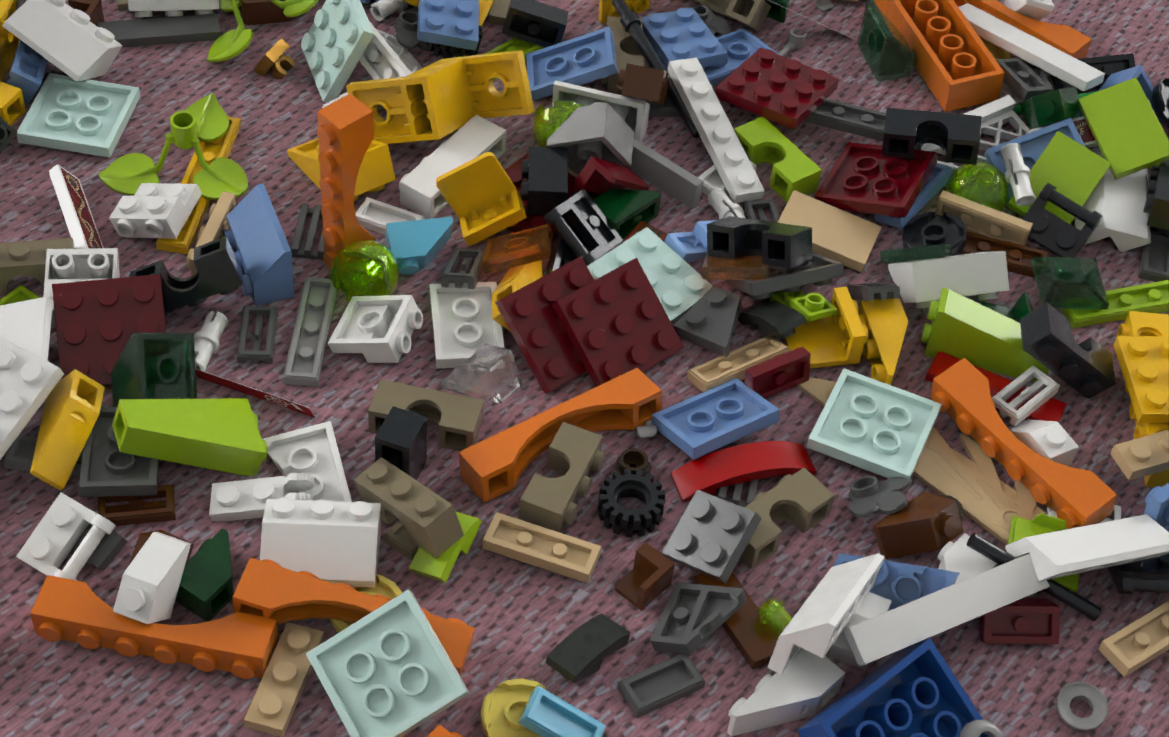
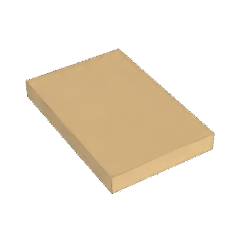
M795 190L777 222L812 227L813 253L815 252L841 262L844 266L861 273L882 226Z

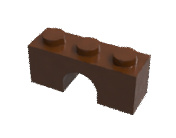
M627 63L626 70H620L617 88L622 90L621 95L665 105L670 74L666 73L665 70Z

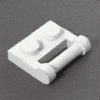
M60 492L16 557L46 576L50 575L76 580L75 578L105 534L110 535L116 525ZM91 524V529L62 570L58 569L84 530Z

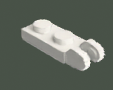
M300 472L289 473L286 477L277 476L212 483L209 516L212 521L263 518L267 499L313 500V497L308 493L300 492L313 489L315 479L309 473Z

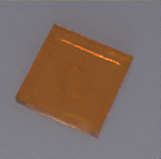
M546 224L488 239L482 260L484 273L488 274L549 258L553 239L550 225Z
M706 254L701 270L702 278L706 280H761L769 278L772 266L762 264V256H744L733 260L707 256Z

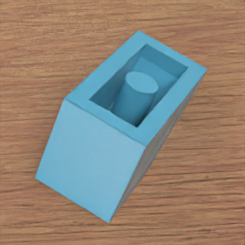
M442 217L386 223L385 240L391 273L399 272L403 275H410L418 272L419 269H424L451 238L453 218Z

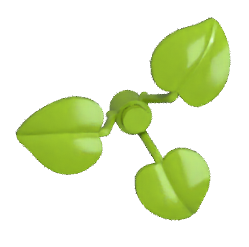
M242 0L220 1L222 11L234 12L238 26L236 30L224 33L213 43L206 59L207 62L213 63L229 60L243 52L250 44L253 32L251 29H245L238 9L242 5ZM319 0L270 1L279 8L284 9L283 13L286 17H296L309 11Z
M214 93L199 99L185 110L177 111L171 115V133L165 135L166 141L157 165L154 166V161L147 155L130 153L119 157L105 170L99 172L101 181L113 191L125 195H135L141 183H159V177L156 173L162 170L171 143H174L180 149L194 147L203 169L194 175L193 184H198L203 198L218 201L222 191L233 193L235 198L248 190L247 176L238 163L221 157L213 160L208 165L201 151L199 139L205 142L215 141L223 137L229 129L227 114L218 103Z

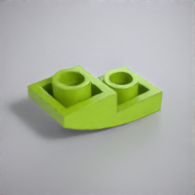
M801 290L797 292L781 291L773 293L769 301L779 302L795 309L805 317L806 322L837 315L838 310L821 294L809 293L806 295Z
M456 512L464 536L438 558L433 557L419 547L409 569L418 575L446 583L459 553L468 554L482 521L479 518Z

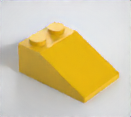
M319 138L288 149V156L321 190L319 184L321 180L320 163L318 160ZM372 140L358 171L354 201L359 198L358 195L367 191H380L385 188V184L396 180L388 144Z

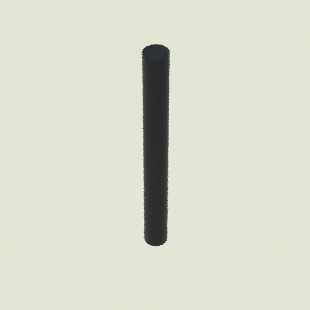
M973 533L967 541L968 547L998 565L1016 559L1013 555L976 533ZM1053 579L1047 580L1050 587L1042 591L1091 620L1095 621L1098 619L1102 611L1099 606Z

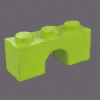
M761 116L734 128L749 161L756 165L760 163L773 165L769 187L786 203H788L794 190L805 195H810L817 191L822 169L766 118Z

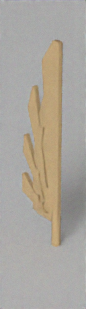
M809 377L808 381L796 386L824 407L836 382ZM933 426L914 469L913 476L938 495H949L960 501L963 506L961 511L1004 545L1008 543L1012 515L1027 520L1034 519L1040 513L1048 515L1036 505L1037 501L1032 496L1031 491L1020 481L1015 480L1016 490H1014L999 479L991 457L985 454L978 442L965 434L960 435L959 440L971 458L970 460L950 448Z

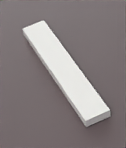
M969 3L959 6V9L978 36L1082 91L1103 83L1105 73Z
M1029 553L843 629L860 667L1050 586L1047 580H1037Z

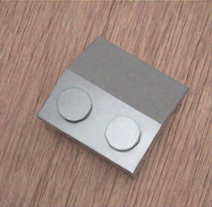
M595 102L588 106L578 107L549 137L547 146L551 148H567L568 167L574 173H580L591 156L620 165L631 166L634 131L608 102Z

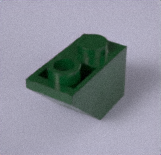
M223 528L213 538L205 540L198 552L185 563L175 600L206 622L212 620L233 599L234 595L229 534Z

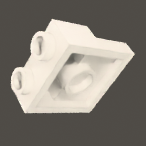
M141 183L134 196H122L109 219L118 236L176 239L202 192L198 184Z
M412 295L353 296L328 345L332 353H363L367 363H398L402 353L410 351L411 335L414 329L422 327L423 314Z

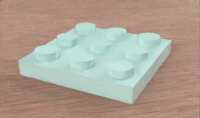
M326 0L322 8L316 12L310 30L302 38L301 48L323 102L329 103V101L339 96L374 36V31L360 0Z
M49 73L17 130L18 143L110 158L140 99L139 87L90 79L76 82L69 76Z
M648 227L587 266L593 279L596 280L637 258L672 325L713 287Z
M843 368L808 438L806 448L886 478L901 477L911 479L942 404Z
M409 589L306 653L350 737H403L470 694L416 598Z

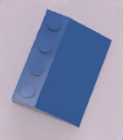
M931 638L901 649L797 731L801 737H959L960 731L965 724L973 720H983V718ZM981 733L979 737L989 736L987 734Z

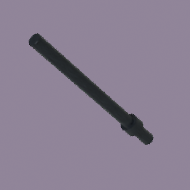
M613 0L612 4L621 17L620 23L625 31L632 35L651 68L665 70L668 73L641 29V21L636 13L630 11L624 0ZM670 77L667 94L693 137L698 138L700 135Z

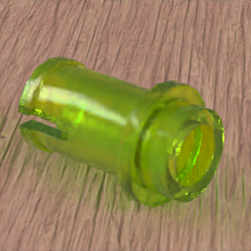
M773 597L767 600L758 609L757 613L761 616L760 622L762 624L767 623L780 636L793 617L785 610V603L782 600L777 601Z

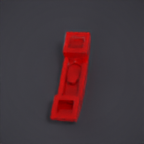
M762 441L737 445L704 455L672 471L671 478L682 503L692 500L697 489L716 496L717 489L725 486L777 475L783 478L788 474H795L802 468H806L812 475H815L817 471L803 444L789 441Z

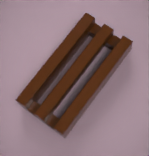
M174 484L158 486L157 495L98 497V514L116 526L176 520ZM166 497L167 499L164 501L144 502V500H142ZM129 501V504L106 506V503Z

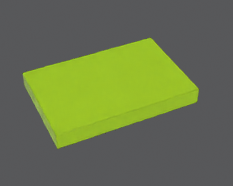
M1137 77L1078 99V106L1104 159L1112 163L1109 169L1115 180L1169 160V140Z
M1057 131L1030 170L1031 176L1029 179L1036 199L1044 186L1050 183L1057 187V192L1083 207L1112 163ZM1013 195L1007 207L1024 217L1033 203L1028 206H1018ZM1048 202L1044 208L1069 224L1075 219L1074 216L1051 202Z

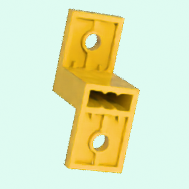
M523 50L445 58L406 77L352 82L346 85L348 94L351 93L373 111V140L386 144L438 140L464 126L475 115L482 118L528 115L535 111ZM495 77L503 82V93L495 89L493 85ZM378 104L386 109L387 119H383L378 114Z

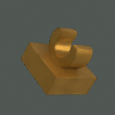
M280 38L262 57L253 70L260 76H264L271 70V74L276 79H282L287 73L285 70L290 71L295 65L293 59L284 55L290 45Z

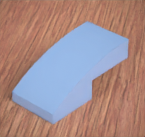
M717 220L697 221L692 232L668 233L664 242L687 263L708 257L707 224Z

